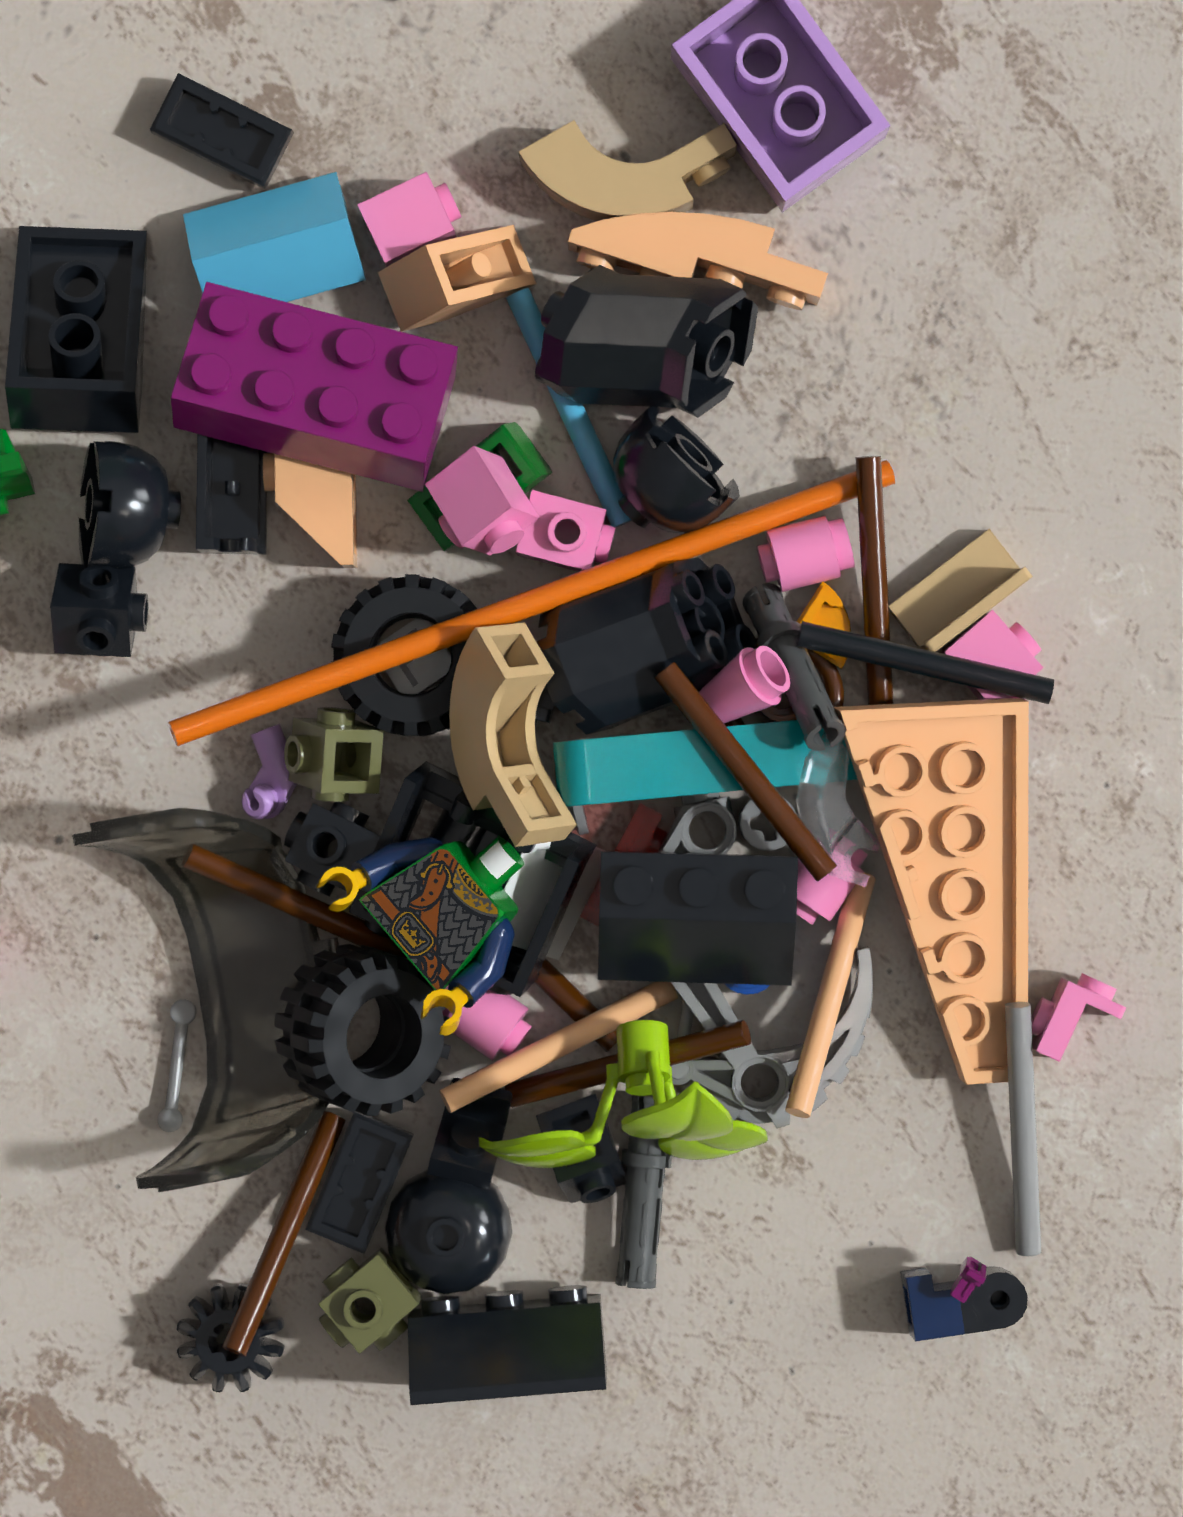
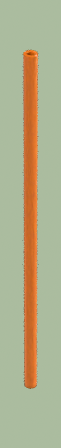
M887 460L882 461V485L885 488L895 484V476L890 463ZM856 471L714 522L701 529L684 533L168 722L171 734L177 746L186 744L467 641L475 627L519 622L565 603L653 572L673 562L691 559L857 498Z

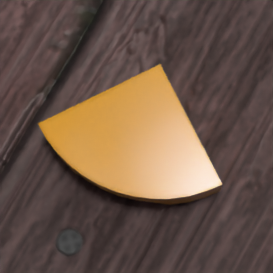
M821 582L796 622L801 624L804 621L851 632L848 613L841 598L829 585ZM814 651L833 663L840 670L847 660L845 657Z

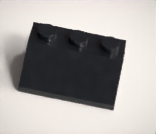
M601 851L598 980L792 986L797 915L798 857Z
M570 1285L550 1288L548 1290V1299L524 1300L523 1291L518 1290L485 1294V1304L460 1306L459 1296H436L422 1299V1309H413L408 1316L410 1405L606 1390L607 1366L601 1294L587 1295V1286Z

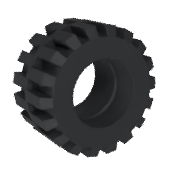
M405 574V577L383 579L378 581L379 584L369 590L365 588L355 597L357 600L349 609L345 608L339 618L341 623L337 634H333L331 648H333V661L377 646L383 633L398 621L418 618L438 624L476 610L477 607L459 589L457 590L445 581L434 577L426 578L416 574ZM467 641L450 646L451 664L449 671L443 681L428 692L422 694L398 692L391 688L379 673L341 686L338 690L343 699L350 704L359 717L383 731L402 736L422 737L434 735L446 729L449 730L450 696L453 678L461 652Z
M344 944L337 945L336 953L323 950L313 956L315 962L313 968L302 964L293 974L298 980L295 988L292 989L285 986L280 996L281 1000L287 1002L285 1012L275 1013L274 1027L283 1030V1037L274 1041L277 1054L289 1058L282 1066L287 1075L300 1081L298 1087L307 1094L365 1116H378L380 1110L389 1114L403 1110V1099L413 1103L417 1102L425 1095L421 1086L426 1081L435 1084L442 1072L435 1067L440 1057L448 1060L451 1049L450 1045L444 1044V1035L439 1034L441 1026L450 1018L442 1013L445 1007H435L429 1011L424 1019H421L423 1002L427 995L434 991L433 987L409 959L365 945L358 947ZM375 998L380 1011L378 1034L371 1047L362 1056L352 1061L347 1049V1032L354 1014L364 1003Z

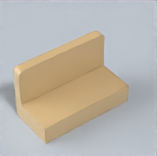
M988 529L889 605V611L917 648L936 652L1033 576L1026 567L1020 569L996 536Z

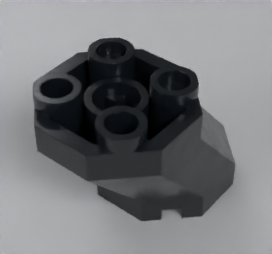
M599 265L572 282L565 293L557 291L549 297L541 315V323L546 329L543 333L541 356L536 365L535 378L552 388L557 394L578 404L678 408L698 418L727 397L734 382L724 377L732 362L744 366L753 346L758 306L753 301L745 298L747 294L742 288L722 279L626 275Z
M699 557L676 561L653 572L565 603L540 614L538 628L546 626L548 628L546 637L536 642L555 673L546 684L552 703L563 714L572 710L580 714L585 720L575 725L588 735L612 729L632 719L673 705L674 702L654 679L656 675L673 662L677 664L697 691L700 692L742 649L747 647L758 648L756 638L749 627L744 624L734 599L735 586L730 573L720 564L708 567Z

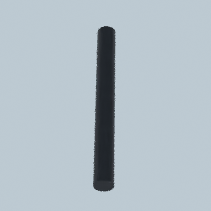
M804 621L801 623L797 638V647L1044 704H1049L1054 689V679Z

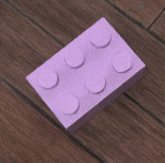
M732 0L671 45V60L720 126L725 123L737 144L736 150L782 213L886 138L890 124L800 0Z

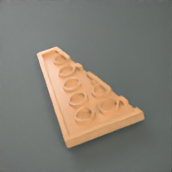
M1022 698L834 707L839 719L845 726L846 732L843 738L959 1079L966 1085L1008 1082L1005 1004L1010 1002H1028L1029 701Z

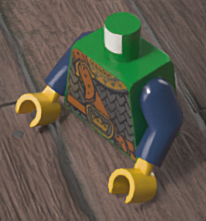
M500 836L494 839L477 856L461 841L443 844L433 837L390 843L354 862L351 870L345 867L330 868L322 875L316 888L324 886L329 881H338L345 886L347 897L340 898L329 906V909L335 912L345 910L355 899L359 889L367 892L359 901L434 989L423 1002L421 1019H424L430 1010L439 1006L447 1008L452 1013V1017L447 1019L440 1028L439 1034L447 1036L454 1033L459 1026L462 1007L471 1008L505 973L515 937L511 920L519 909L501 886L524 866V861L515 848Z

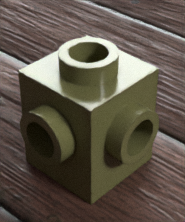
M320 707L317 708V718H293L292 735L288 737L284 750L285 765L289 771L288 781L311 789V798L320 801L345 802L349 801V794H379L384 731L355 720L356 713L354 710L345 708Z
M381 1247L360 1266L351 1257L322 1282L329 1291L321 1298L318 1304L325 1312L319 1318V1321L330 1337L342 1348L351 1343L360 1354L373 1343L379 1351H382L408 1329V1324L404 1321L403 1317L419 1305L422 1295L408 1278L400 1273L394 1261ZM360 1297L368 1298L374 1303L376 1309L373 1311L362 1310L357 1305L356 1299Z

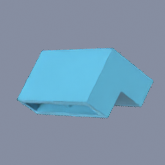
M337 172L183 214L191 260L202 293L206 282L289 302L366 280Z

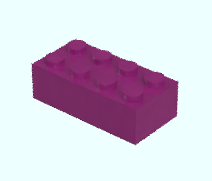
M206 282L171 395L173 428L423 492L456 377L458 346Z

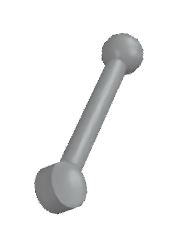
M186 999L176 1001L170 1009V1016L176 1024L166 1104L157 1118L159 1127L166 1132L178 1130L183 1121L182 1115L178 1110L187 1030L188 1024L195 1019L197 1014L195 1005Z

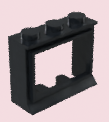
M425 761L405 777L375 851L390 843L409 840L425 800L449 811V816L459 823L465 825L475 824L506 839L518 852L530 853L536 844L515 847L493 808L473 810L464 793L459 777ZM570 832L565 840L551 842L550 848L546 849L544 859L563 867L528 949L525 950L516 946L511 947L505 973L489 989L490 991L502 995L514 994L521 997L538 979L542 964L585 866L597 846L596 844ZM359 889L349 912L364 919L366 927L374 933L390 938L359 901L367 893Z

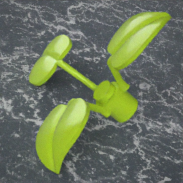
M637 1020L623 1023L616 1028L618 1063L606 1065L607 1080L593 1124L588 1130L582 1133L573 1130L550 1131L493 1142L479 1137V1146L502 1160L533 1168H555L589 1160L596 1155L594 1145L601 1140L618 1082L625 1083L626 1093L637 1096L653 1095L654 1106L625 1116L621 1120L622 1130L637 1138L658 1139L659 1148L674 1157L688 1160L721 1158L764 1144L768 1141L767 1131L758 1125L732 1120L728 1110L696 1081L676 1096L672 1081V1067H670L668 1025L654 1020Z

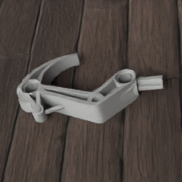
M719 793L681 796L682 806L673 808L675 820L660 852L727 854L736 838V823L730 796L720 798ZM702 812L718 814L725 824L723 841L711 849H703L696 846L689 836L691 820ZM868 946L856 949L857 971L853 992L843 1012L837 1018L812 1112L828 1099L824 1089L832 1081L842 1084L850 1071L846 1067L847 1062L851 1056H858L865 1038L862 1033L867 1018H870L873 994L872 961ZM671 982L683 998L677 1037L691 1033L693 1015L697 1017L705 1030L739 1021L717 983ZM751 1042L748 1046L721 1052L717 1056L703 1057L670 1066L672 1067V1081L674 1085H683L692 1080L712 1090L714 1097L728 1110L732 1120L738 1117L744 1121L757 1124L773 1122L777 1129L790 1125V1114L785 1111L804 1042L769 1050H756ZM754 1064L771 1066L777 1074L775 1089L769 1095L762 1098L748 1095L741 1087V1078L744 1071Z

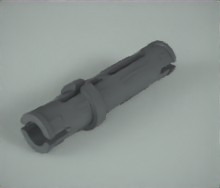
M772 583L762 584L769 601L766 605L763 603L755 586L745 594L742 605L746 613L749 614L759 636L757 647L767 646L771 648L785 664L790 677V687L785 692V695L804 734V740L808 748L815 751L825 750L824 743L818 733L821 728L824 730L832 748L842 741L846 729L830 701L807 649L796 646L801 624L793 621L779 586Z
M632 1095L631 1114L654 1106L653 1095ZM629 1135L628 1149H622L621 1163L626 1165V1185L622 1210L620 1253L615 1284L626 1286L627 1283L628 1288L653 1289L656 1288V1262L660 1236L665 1168H671L672 1155L663 1152L659 1148L658 1139H643Z

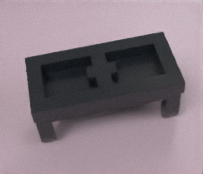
M197 434L196 550L203 554L266 555L267 491H264L263 455L268 452Z

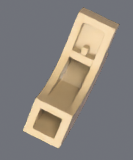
M575 120L518 152L520 163L528 175L549 197L580 216L600 221L620 216H643L661 212H687L692 210L694 199L685 184L694 179L697 186L702 187L728 172L731 166L727 160L735 156L737 144L725 123L661 159L646 163H627L612 159L594 148L584 137Z
M525 622L475 627L461 652L456 666L449 712L452 752L464 793L473 810L494 809L515 847L565 840L577 825L547 774L538 752L535 736L537 705L544 687L555 673Z

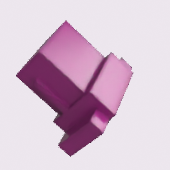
M971 1256L966 1257L960 1267V1274L951 1287L950 1295L965 1303L976 1286L980 1287L986 1280V1265Z

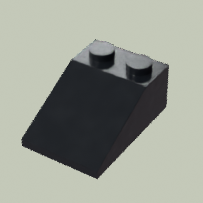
M19 226L5 379V392L10 427L12 429L139 433L143 381L147 231Z

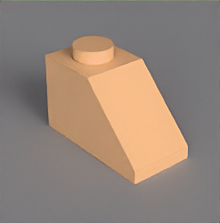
M514 225L424 245L378 272L401 332L446 321L536 284Z
M264 453V491H275V502L342 567L358 568L356 475L273 453Z

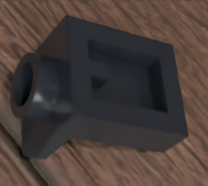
M460 1078L451 1079L450 1084L460 1080ZM498 1089L452 1113L445 1106L431 1153L427 1174L461 1181L489 1190L498 1157L479 1146V1137L491 1142L503 1140L513 1094L510 1091Z
M593 1094L536 1115L541 1133L560 1130H573L582 1133L588 1130L593 1124L600 1102L597 1095ZM607 1121L601 1140L594 1145L596 1155L593 1158L580 1163L553 1168L557 1183L570 1203L578 1201L594 1203L604 1200L616 1192V1187L626 1184V1169L619 1159Z

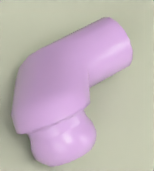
M280 724L251 734L262 766L249 789L244 791L241 803L245 813L257 820L274 818L282 812L297 786L296 783L288 781L289 771L286 768L284 759L286 739Z

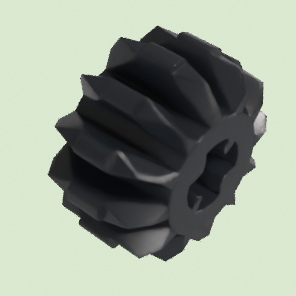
M244 1283L239 1284L233 1302H229L226 1289L222 1284H216L211 1288L210 1297L213 1307L204 1299L195 1296L188 1306L199 1320L186 1318L181 1319L177 1324L178 1332L185 1336L196 1338V1340L182 1344L177 1349L179 1358L187 1359L198 1355L201 1359L191 1370L190 1377L197 1381L202 1378L208 1368L216 1372L212 1381V1390L219 1393L223 1391L229 1374L233 1375L235 1385L240 1392L248 1391L251 1387L249 1369L258 1377L266 1380L272 1374L273 1369L262 1355L281 1357L285 1349V1345L280 1341L265 1337L283 1329L285 1324L282 1317L261 1320L246 1357L222 1348L223 1343L218 1344L216 1337L224 1329L222 1324L229 1323L231 1326L248 1287ZM270 1298V1301H269V1303H268V1305H267L266 1310L268 1309V1307H269L270 1304L272 1303L271 1298Z

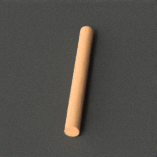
M866 872L863 873L843 902L785 1108L787 1113L797 1117L809 1118L811 1116L876 881L873 875Z
M653 982L440 1089L439 1092L448 1111L452 1113L615 1031L619 1025L635 1021L678 999L676 990L671 982Z

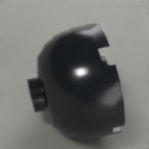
M651 406L630 425L621 437L613 457L615 482L623 493V496L618 500L619 506L634 523L642 528L652 523L661 530L683 534L701 529L723 514L740 497L738 486L735 480L732 479L724 487L721 480L715 474L724 464L697 434L673 415L664 423L656 419L660 408Z
M94 441V443L89 444L84 460L80 497L86 496L85 520L79 518L81 562L86 567L111 566L114 569L132 568L148 561L160 549L166 529L178 528L181 516L180 491L169 490L166 470L153 455L138 446L115 441Z
M427 1170L406 1181L391 1201L385 1223L387 1249L400 1273L418 1287L441 1294L470 1291L489 1280L506 1259L513 1232L509 1208L500 1190L494 1183L491 1182L490 1188L487 1190L461 1181L429 1175Z

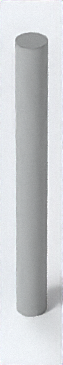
M1010 1002L1005 1004L1015 1245L1016 1254L1035 1256L1041 1253L1031 1004L1028 1002Z

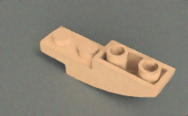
M657 212L603 219L572 229L568 239V250L579 253L576 262L589 269L602 265L614 271L615 266L639 273V275L693 278L696 266L708 269L705 278L722 279L740 288L743 287L744 282L768 289L766 299L796 310H802L805 302L814 305L818 304L828 275L826 272L769 254L768 250L775 228L742 219L705 213Z

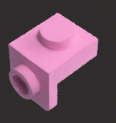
M1083 973L1077 984L1061 978L1051 1001L1042 997L1031 1016L1032 1035H1034L1032 1040L1033 1049L1060 1062L1086 1004L1121 1019L1126 1007L1112 1001L1117 989Z

